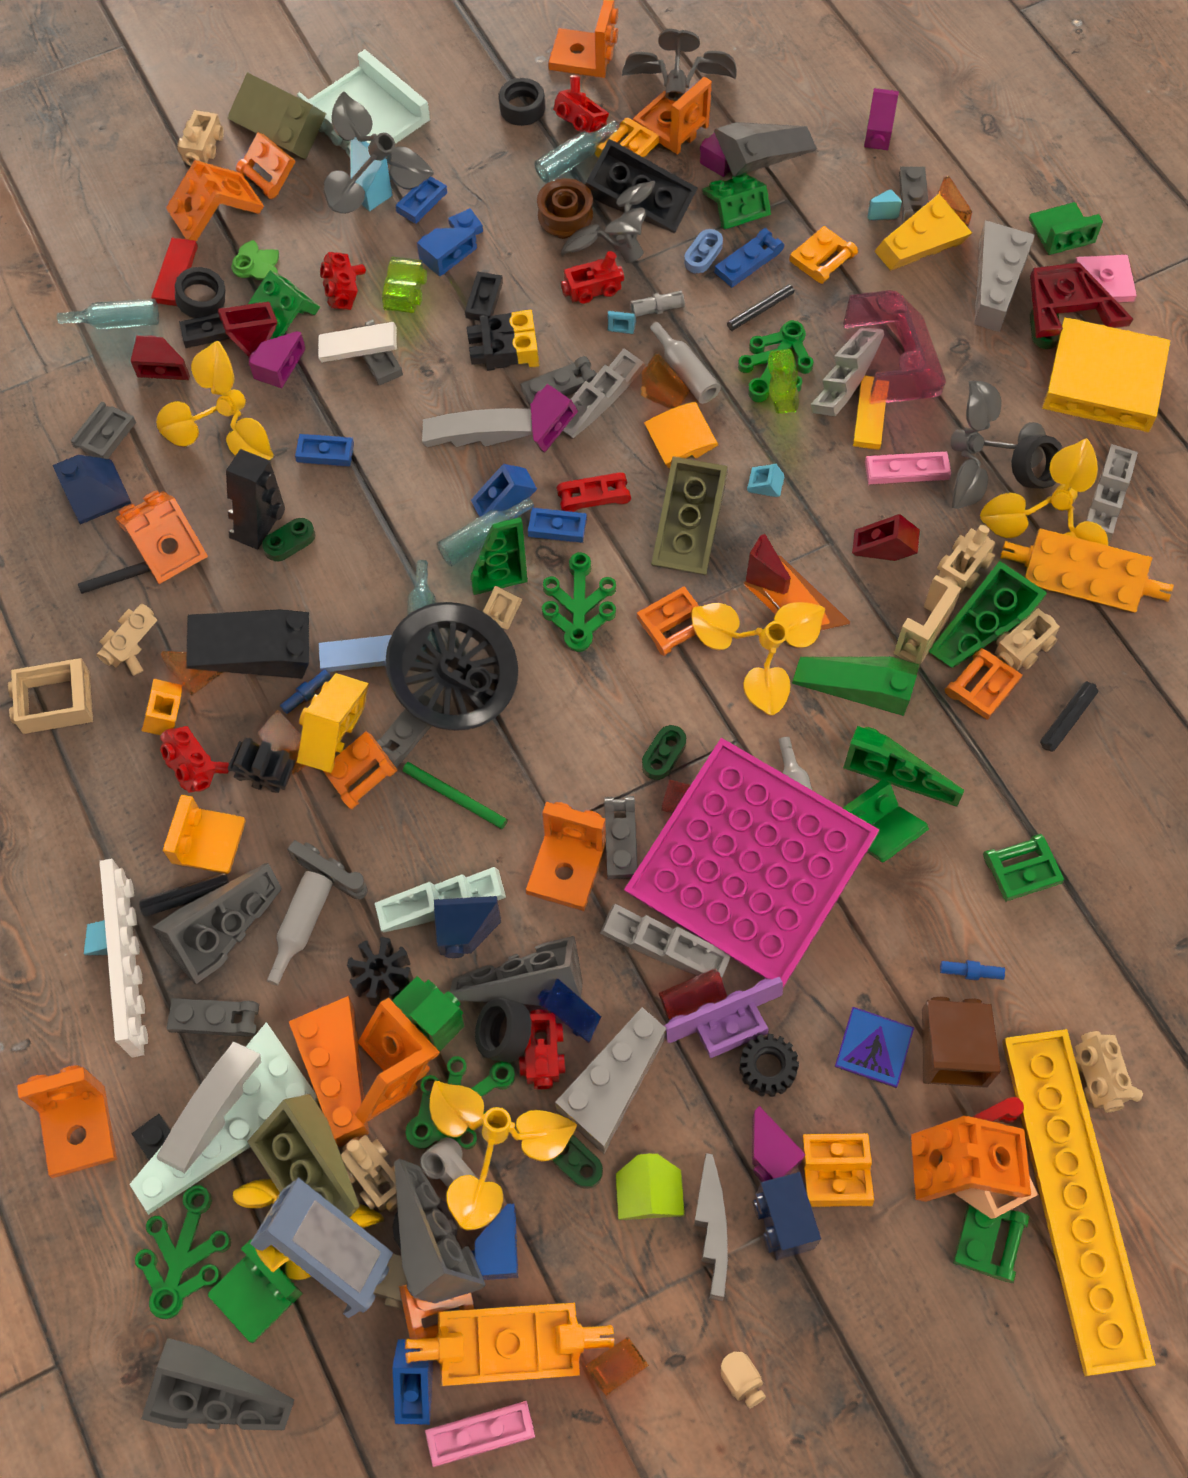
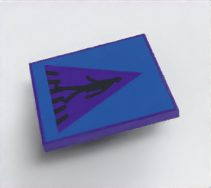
M852 1007L835 1067L897 1088L914 1027Z

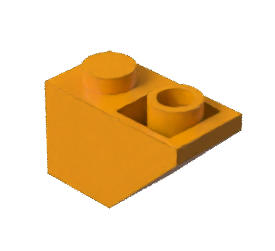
M153 679L142 727L143 732L161 735L164 731L174 728L181 699L182 685Z

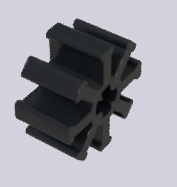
M244 738L243 742L239 741L229 763L228 771L235 772L234 778L239 781H253L251 786L253 788L261 790L264 785L271 792L279 793L280 788L285 790L296 761L289 759L290 753L286 750H271L272 743L263 740L261 745H258L252 738Z
M385 937L380 938L381 945L378 955L372 953L368 941L365 940L358 945L362 957L367 959V962L353 960L350 957L347 963L351 976H359L349 981L358 997H361L362 993L370 988L366 996L371 1006L376 1007L380 1003L382 989L388 990L393 1001L401 993L399 987H395L393 982L408 985L413 980L410 968H402L405 965L411 964L406 950L401 946L399 951L391 955L394 948L390 938ZM379 968H385V974L381 972L382 976L375 975L376 970L380 972Z

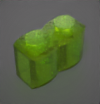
M391 257L382 292L384 310L415 313L416 306H420L422 303L421 285H425L427 280V269H423L422 260Z
M791 349L771 351L768 357V368L771 375L769 392L774 409L777 414L796 412L799 407V393L796 386L798 370Z

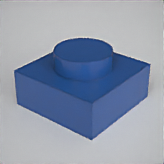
M471 208L448 218L451 228H472L475 230L476 235L483 232V225Z

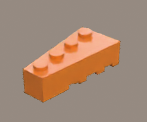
M349 996L288 1021L321 1109L329 1122L338 1147L346 1145L355 1137L362 1138L365 1134H369L368 1122L363 1124L355 1115L365 1095L362 1084L354 1006Z

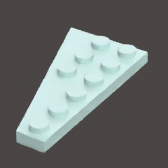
M267 1022L246 1046V1048L261 1054L260 1065L242 1085V1096L224 1116L225 1126L190 1168L183 1173L157 1160L159 1149L130 1183L132 1190L148 1215L248 1149L250 1145L247 1141L284 1099L311 1094L315 1102H319L316 1093Z

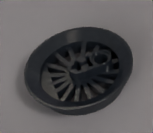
M439 602L418 608L398 624L387 646L385 658L386 674L393 693L409 713L430 726L454 731L480 727L495 719L507 707L514 695L518 681V661L512 642L495 620L474 607L454 602ZM439 628H448L447 651ZM456 630L466 635L457 652L454 653ZM430 632L432 634L436 648L427 639ZM471 637L479 642V645L462 656ZM483 649L489 655L488 658L470 661L472 657ZM493 665L494 673H489L483 667ZM448 667L453 669L452 673L447 670ZM409 670L424 672L422 674L406 677ZM470 680L478 681L481 688L472 686ZM429 681L413 694L408 688V685ZM491 682L494 683L493 690L489 689ZM439 683L427 707L417 700ZM444 688L442 713L432 710ZM451 693L459 715H450ZM462 696L475 711L467 713ZM482 696L489 699L485 705L479 700Z

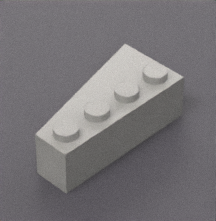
M985 220L979 240L974 325L1000 332L1028 258L1034 234Z
M643 1007L555 1102L556 1111L561 1116L577 1124L576 1129L603 1154H605L644 1076L647 1074L665 1040L666 1027Z

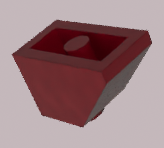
M136 335L131 364L137 377L189 380L190 375L184 359L163 337Z
M901 514L858 528L854 531L852 554L860 557L897 561L917 554L920 529Z

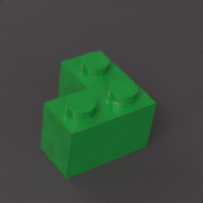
M416 976L392 1001L439 1051L465 1026L462 1018L463 1011L459 1008L461 1005L459 1000L449 991L443 994L430 980L423 982Z

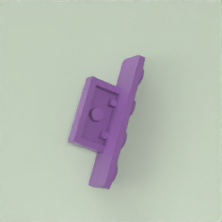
M780 977L772 980L769 978L758 982L755 987L746 991H735L720 1002L704 1004L694 1013L686 1016H676L664 1025L666 1027L665 1038L668 1043H672L697 1032L709 1057L713 1058L748 1043L751 1039L755 1040L759 1035L763 1034L764 1036L768 1034V1027L757 1006L782 996L783 982Z

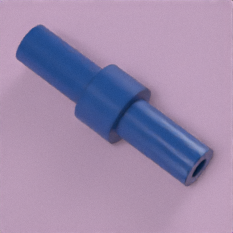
M324 669L308 683L303 682L296 688L297 692L283 702L280 708L284 713L288 714L303 701L308 702L316 694L315 691L332 678L331 675Z
M969 960L966 963L941 961L940 973L965 976V979L979 980V978L1004 980L1005 967L981 965L979 961Z

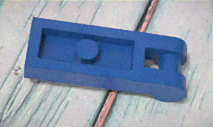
M763 228L754 239L715 265L714 273L732 288L780 254L785 245L778 238L774 239L768 229ZM764 245L768 246L765 250L762 248Z

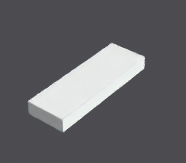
M394 322L319 335L318 358L321 362L397 350V331Z

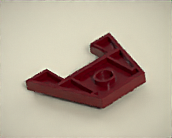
M1081 263L1033 268L1030 274L1036 338L1060 335L1063 327L1056 315L1060 313L1096 309L1103 324L1112 328L1130 326L1133 321L1128 312Z

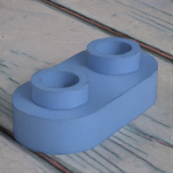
M706 229L697 236L685 253L684 265L688 271L702 273L710 267L722 250L723 236L720 232L714 229Z

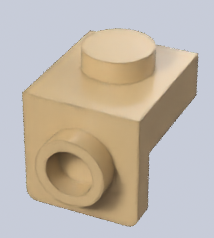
M495 586L482 612L490 616L502 628L508 630L523 599Z

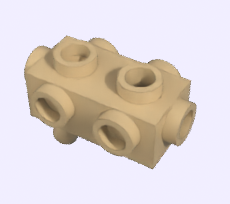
M194 110L191 119L187 121L186 128L183 130V137L178 141V152L181 154L182 160L191 166L194 160L207 163L209 159L215 158L216 141H221L224 136V128L220 124L218 114Z
M980 525L977 531L971 528L965 537L960 535L952 547L953 553L950 556L945 555L937 567L940 570L939 576L949 579L961 587V593L966 587L970 589L974 587L980 577V574L977 573L981 567L987 569L995 557L992 553L995 542L987 536L990 530L985 525Z
M140 604L134 612L128 609L118 620L121 627L116 632L110 629L100 640L103 647L96 654L97 657L106 665L110 666L112 664L114 667L125 661L133 676L143 672L144 670L136 658V655L142 650L137 643L156 623L157 619L154 617L153 611L144 604Z
M1037 608L1030 617L1016 625V628L1011 633L1007 631L996 641L998 647L995 654L997 658L1016 671L1022 666L1027 670L1038 659L1036 654L1041 649L1047 652L1055 645L1058 640L1055 636L1060 626L1052 616L1045 614Z
M1093 1031L1082 1035L1083 1042L1075 1046L1077 1052L1075 1060L1078 1070L1083 1072L1087 1086L1084 1093L1087 1100L1093 1104L1094 1108H1104L1105 1112L1121 1110L1124 1108L1123 1103L1129 1100L1139 1102L1143 1092L1131 1084L1116 1036L1101 1035L1100 1031Z
M366 1134L362 1138L355 1137L343 1147L344 1152L340 1155L345 1163L344 1165L351 1184L356 1180L360 1183L364 1190L359 1195L371 1210L375 1206L381 1212L386 1208L389 1212L398 1208L395 1167L391 1168L385 1161L384 1157L388 1155L385 1148L378 1139L371 1142ZM382 1184H390L391 1189L383 1195L379 1192Z

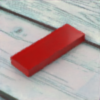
M171 238L151 296L153 303L177 306L175 300L176 279L182 271L191 268L198 248L196 240Z

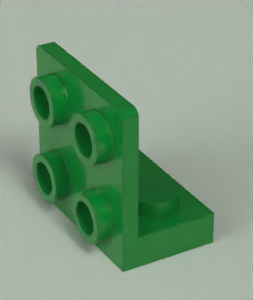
M747 173L735 177L732 176V179L727 181L716 180L709 183L708 187L702 188L705 196L717 202L721 227L725 230L771 215L767 185Z
M1075 202L1029 215V221L1048 255L1096 243L1103 224L1099 214L1084 217Z
M269 270L248 304L270 302L277 320V326L271 339L283 336L298 313L303 314L306 311L316 315L320 309L317 303L289 279Z
M882 779L843 807V809L879 829V833L867 853L880 862L887 861L929 830L926 822L898 805L891 783L885 779Z
M250 1239L241 1248L246 1256L208 1292V1296L250 1343H254L303 1293L280 1268L272 1272L262 1262L255 1247L250 1244L252 1241Z

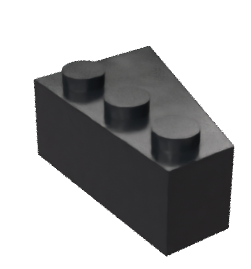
M240 449L226 470L227 498L232 500L233 509L228 511V518L233 520V529L229 531V538L258 550L275 522L282 518L285 505L270 460Z

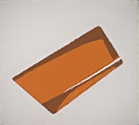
M778 555L791 577L788 593L780 594L744 582V585L774 614L786 604L805 602L825 608L820 631L851 623L781 555Z

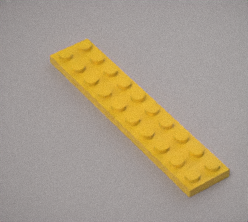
M1068 1030L1004 1038L1002 1043L1015 1096L1024 1105V1110L1020 1115L1084 1377L1155 1366V1360Z

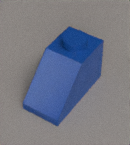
M435 228L417 242L419 260L439 277L477 249L475 230L472 228Z
M503 464L475 494L471 502L481 521L486 522L521 507L537 490V487L526 468Z
M507 1204L475 1240V1250H471L484 1280L518 1278L516 1209L514 1204Z
M398 1339L392 1367L395 1424L430 1425L433 1360L406 1363L405 1353L420 1352V1349H405L406 1339Z

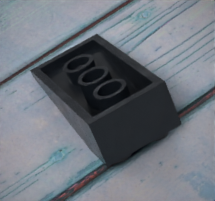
M608 139L585 184L590 189L593 199L625 213L624 206L619 207L617 205L618 197L634 185L654 180L656 184L649 196L641 203L632 205L630 210L640 207L644 208L646 211L644 221L673 233L676 232L698 189L696 186L611 139Z
M276 609L191 614L187 616L186 669L303 679L309 665V612Z

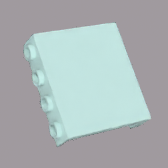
M365 49L357 54L359 67L310 99H307L300 92L297 94L298 98L327 113L319 131L327 134L336 146H340L346 151L349 157L350 141H345L339 137L332 125L333 106L337 98L344 91L352 99L365 107L371 115L373 125L371 132L367 136L385 132L393 137L396 144L430 120L428 101Z

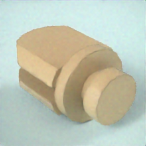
M743 1352L728 1354L721 1364V1377L733 1397H736L738 1401L747 1398L745 1401L749 1409L753 1408L766 1398L762 1390L758 1391L763 1385L761 1375L750 1358Z

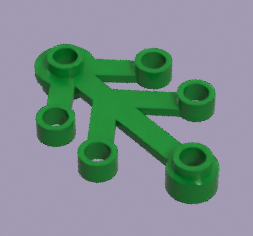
M791 320L781 327L780 332L762 337H752L749 350L755 355H743L739 358L738 369L742 373H750L754 366L769 362L761 378H754L749 383L748 395L754 402H763L769 397L770 383L780 366L787 379V391L797 393L801 390L802 378L797 375L788 355L791 347L798 358L797 370L803 374L812 371L813 359L808 356L802 343L805 340L806 332L800 322ZM781 343L777 349L764 352L765 346Z
M578 552L569 559V571L574 576V599L560 588V582L556 577L549 576L543 581L544 593L554 597L573 615V624L559 613V606L554 601H547L543 604L542 615L565 633L564 641L568 648L575 652H582L592 644V633L606 621H611L616 616V606L612 602L606 601L600 604L599 613L585 624V615L607 596H612L616 592V581L612 577L602 578L599 582V588L585 599V577L591 572V559L587 554ZM584 561L583 564H577L576 562ZM554 584L556 587L550 589L547 585ZM606 584L612 585V588L605 589L603 586ZM552 608L555 612L547 613L546 610ZM610 609L612 612L605 614L603 610ZM580 634L583 635V637L577 639L574 637V635Z
M455 1056L447 1064L449 1072L448 1084L461 1086L462 1076L467 1071V1064L462 1057ZM497 1062L491 1067L489 1076L471 1089L477 1092L481 1098L494 1088L507 1089L514 1083V1069L507 1062ZM453 1063H462L463 1069L460 1072L452 1071L451 1066ZM499 1069H505L508 1072V1076L505 1079H498L496 1077V1072ZM433 1075L425 1076L420 1084L423 1094L419 1115L412 1118L406 1127L408 1142L415 1148L425 1149L432 1146L435 1141L449 1137L458 1142L463 1149L473 1148L477 1143V1136L474 1130L467 1128L465 1133L473 1135V1141L470 1144H464L461 1142L462 1135L459 1137L447 1136L436 1128L430 1114L429 1102L431 1091L425 1089V1084L428 1081L435 1082L439 1080ZM420 1126L428 1128V1132L424 1137L416 1135V1129Z
M200 1185L191 1186L183 1195V1205L188 1211L176 1248L167 1232L168 1222L164 1218L152 1216L146 1223L147 1233L154 1237L169 1266L166 1280H163L156 1267L158 1258L153 1251L143 1249L135 1256L136 1266L143 1270L153 1290L149 1298L150 1311L160 1319L175 1317L181 1311L186 1297L204 1286H215L220 1281L221 1272L219 1268L212 1264H207L200 1269L198 1275L180 1284L185 1270L215 1252L223 1253L227 1251L231 1246L230 1236L226 1232L219 1230L215 1231L209 1240L190 1251L201 1214L206 1212L212 1203L210 1192ZM200 1195L204 1196V1203L199 1207H195V1198ZM156 1221H161V1230L154 1233L152 1231L153 1224ZM224 1236L226 1239L225 1244L220 1248L216 1247V1238ZM146 1254H150V1264L147 1266H142V1257ZM213 1269L215 1271L214 1279L205 1281V1273ZM166 1296H171L173 1300L171 1306L163 1308L162 1300Z

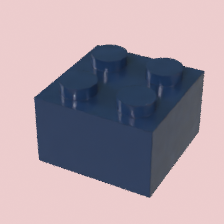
M800 1172L761 1182L755 1194L756 1199L753 1200V1206L758 1220L763 1219L766 1226L763 1239L768 1253L774 1252L775 1259L780 1260L814 1250L821 1241V1236Z

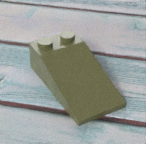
M247 72L227 118L256 134L257 132L264 134L275 144L307 159L327 113Z
M672 457L651 563L652 566L701 575L707 574L728 475L727 466Z
M311 1094L284 1099L247 1142L279 1192L297 1178H300L350 1218L360 1206L327 1118Z

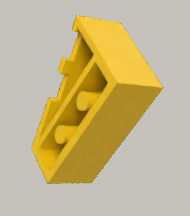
M938 194L887 236L874 252L891 271L931 254L940 253L947 248L963 244L972 232L944 198Z
M336 673L329 682L323 684L320 694L314 695L311 705L308 708L305 707L300 716L299 724L303 725L297 763L329 773L332 772L335 752L341 753L345 746V743L341 742L346 732L352 733L364 710L369 683Z

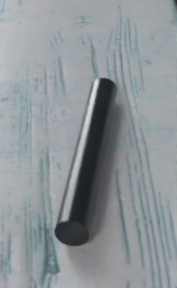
M789 284L728 321V328L733 331L794 294V288Z
M144 561L78 583L81 594L150 572V569Z

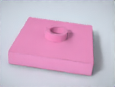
M1128 255L1076 257L1074 263H1081L1117 302L1135 301L1137 295Z

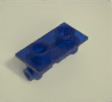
M556 979L551 990L543 989L539 993L537 998L540 1000V1006L548 1008L572 1029V1033L575 1036H581L589 1043L602 1016L562 981Z

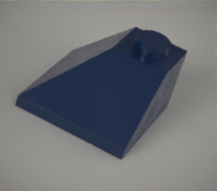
M76 455L53 465L80 525L131 504V500L111 459Z
M497 896L434 899L437 946L440 955H445L447 958L455 959L463 957L464 954H471L501 923Z

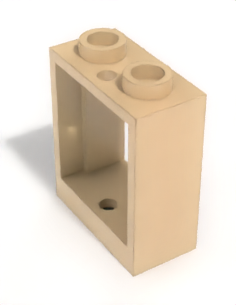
M82 658L11 670L12 681L8 682V691L13 699V707H10L9 714L12 724H16L23 734L93 722L90 672ZM71 681L72 708L29 714L28 688Z

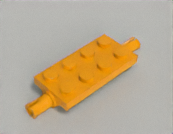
M1041 528L1038 529L1034 545H1030V548L1005 541L1002 549L1010 550L1014 553L1003 550L1000 555L1001 559L1004 558L1023 563L1024 567H1027L1025 578L1041 589L1132 613L1137 612L1140 598L1143 595L1168 602L1171 594L1161 592L1160 590L1172 592L1174 587L1173 584L1149 579L1148 572L1153 557Z
M575 1303L438 1312L437 1337L406 1339L405 1349H420V1352H407L405 1357L406 1363L437 1360L440 1363V1386L579 1376L580 1353H583L584 1349L613 1348L614 1338H600V1336L614 1334L611 1324L595 1327H583L582 1324H578Z

